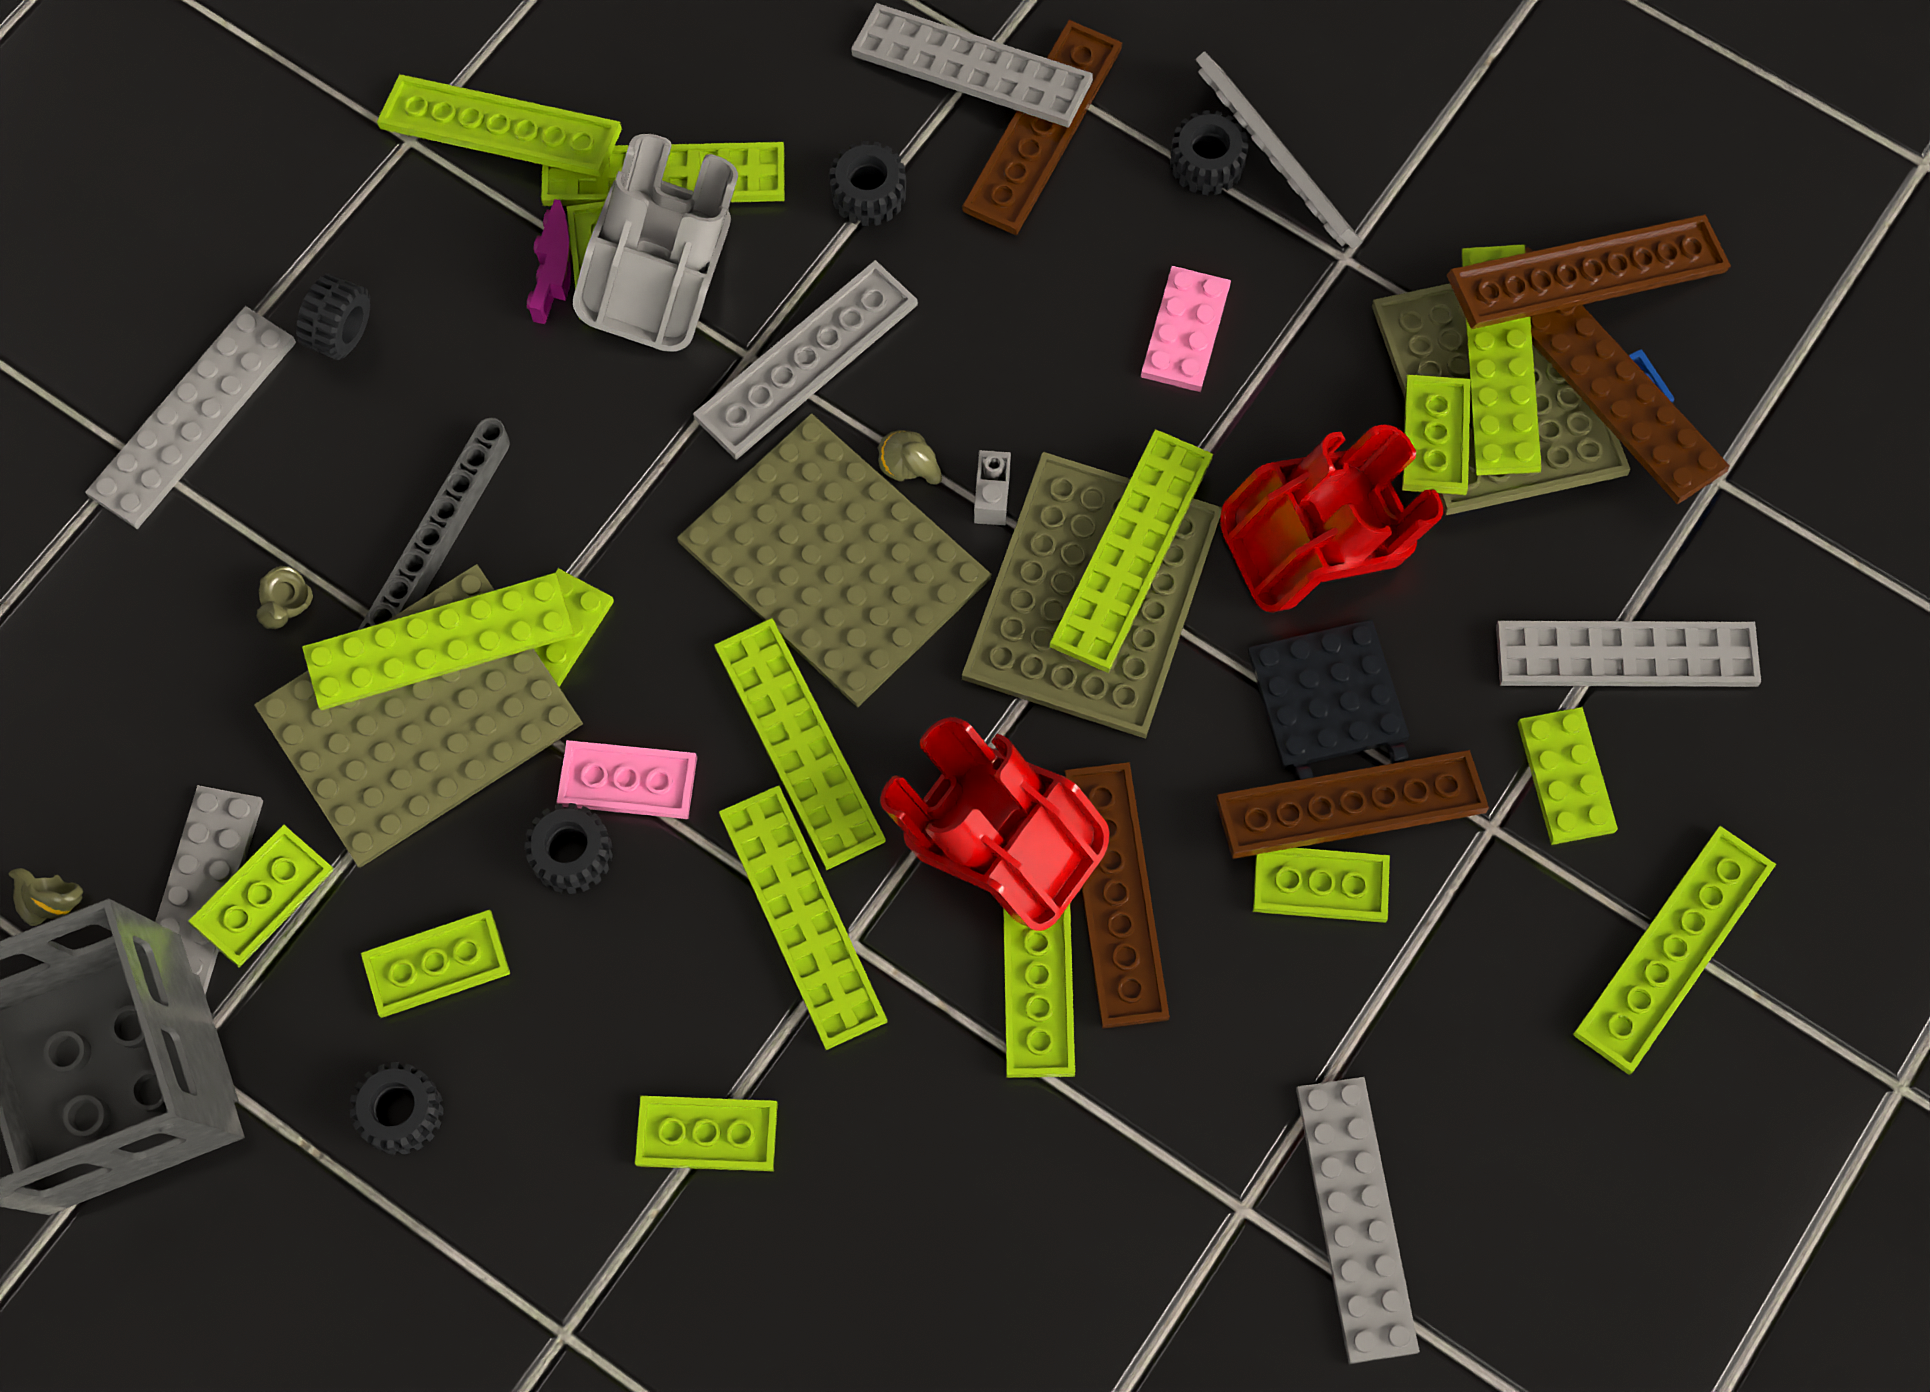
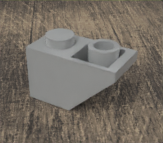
M979 450L974 523L1006 526L1011 453Z

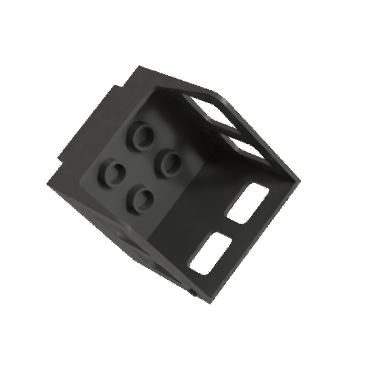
M107 899L0 941V960L15 954H25L44 962L0 980V1128L14 1172L0 1178V1207L51 1215L245 1138L234 1103L239 1101L200 977L191 970L181 935L111 899ZM95 924L111 930L113 935L97 943L75 950L51 941L83 927Z

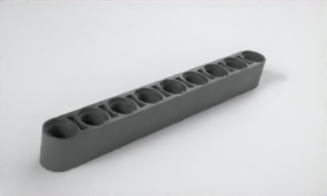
M486 418L477 425L358 630L378 625L382 620L394 617L422 599L509 448L510 440L500 420ZM499 434L496 439L487 440L489 436ZM477 460H484L479 466H472ZM469 486L466 491L457 492L460 487ZM454 512L451 517L442 518L445 513ZM439 538L435 544L426 545L430 539ZM423 565L419 571L411 572L414 566ZM407 591L403 598L395 599L398 593Z

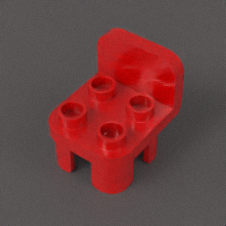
M1390 425L1374 426L1349 450L1339 452L1334 451L1345 441L1342 432L1330 433L1306 457L1271 462L1257 468L1225 501L1220 516L1222 533L1255 602L1261 609L1266 612L1291 609L1321 582L1398 567L1413 554L1417 546V540L1442 518L1443 504L1435 489L1424 490L1404 509L1391 483L1416 458V450L1412 442L1401 430Z
M949 717L936 722L924 733L919 745L942 775L923 800L904 778L898 775L891 777L881 793L880 802L882 808L902 829L906 845L919 860L990 892L1017 923L1036 931L1050 928L1057 922L1102 860L1109 843V828L1106 821L1074 782L1064 776L1027 762L1007 737L1000 734L994 736L991 741L998 749L996 750L988 747L975 729L962 719Z

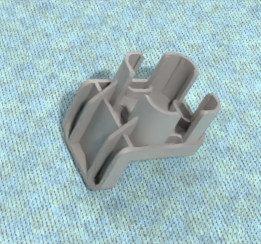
M640 134L633 137L630 141L622 171L617 173L589 240L573 297V307L578 317L589 326L659 350L678 351L690 344L697 327L706 294L730 226L731 216L728 208L738 179V172L724 158L707 154L703 159L694 191L662 181L672 146L671 142L667 138L658 135Z

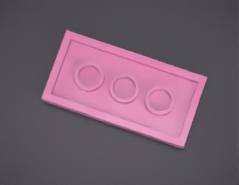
M1175 266L1171 267L1142 368V378L1201 392L1231 280Z
M567 740L557 804L568 807L569 803H574L578 808L585 806L591 810L688 819L697 755L690 752Z

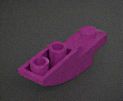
M554 199L551 210L547 209L545 212L542 235H538L535 240L534 253L537 254L540 265L536 274V288L534 291H530L527 298V309L530 310L533 322L541 324L546 323L554 298L566 301L573 272L569 226L561 201Z

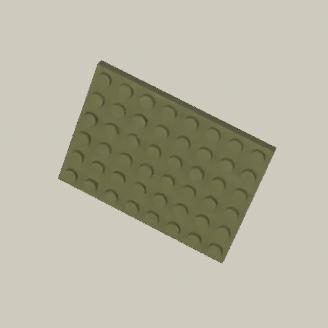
M1451 284L1373 300L1372 308L1404 399L1407 375L1470 379L1466 317ZM1533 344L1541 472L1476 476L1470 391L1468 491L1466 495L1438 493L1446 515L1628 476L1630 466L1619 439Z
M810 414L677 537L678 542L764 622L773 618L783 639L857 708L991 579V573L813 414Z
M1043 452L964 667L962 680L1146 739L1220 520L1222 507L1197 499L1192 500L1109 673L1050 648V642L1131 479Z
M476 564L386 622L495 590L478 564ZM534 649L322 711L318 707L308 670L254 704L360 868L583 724Z

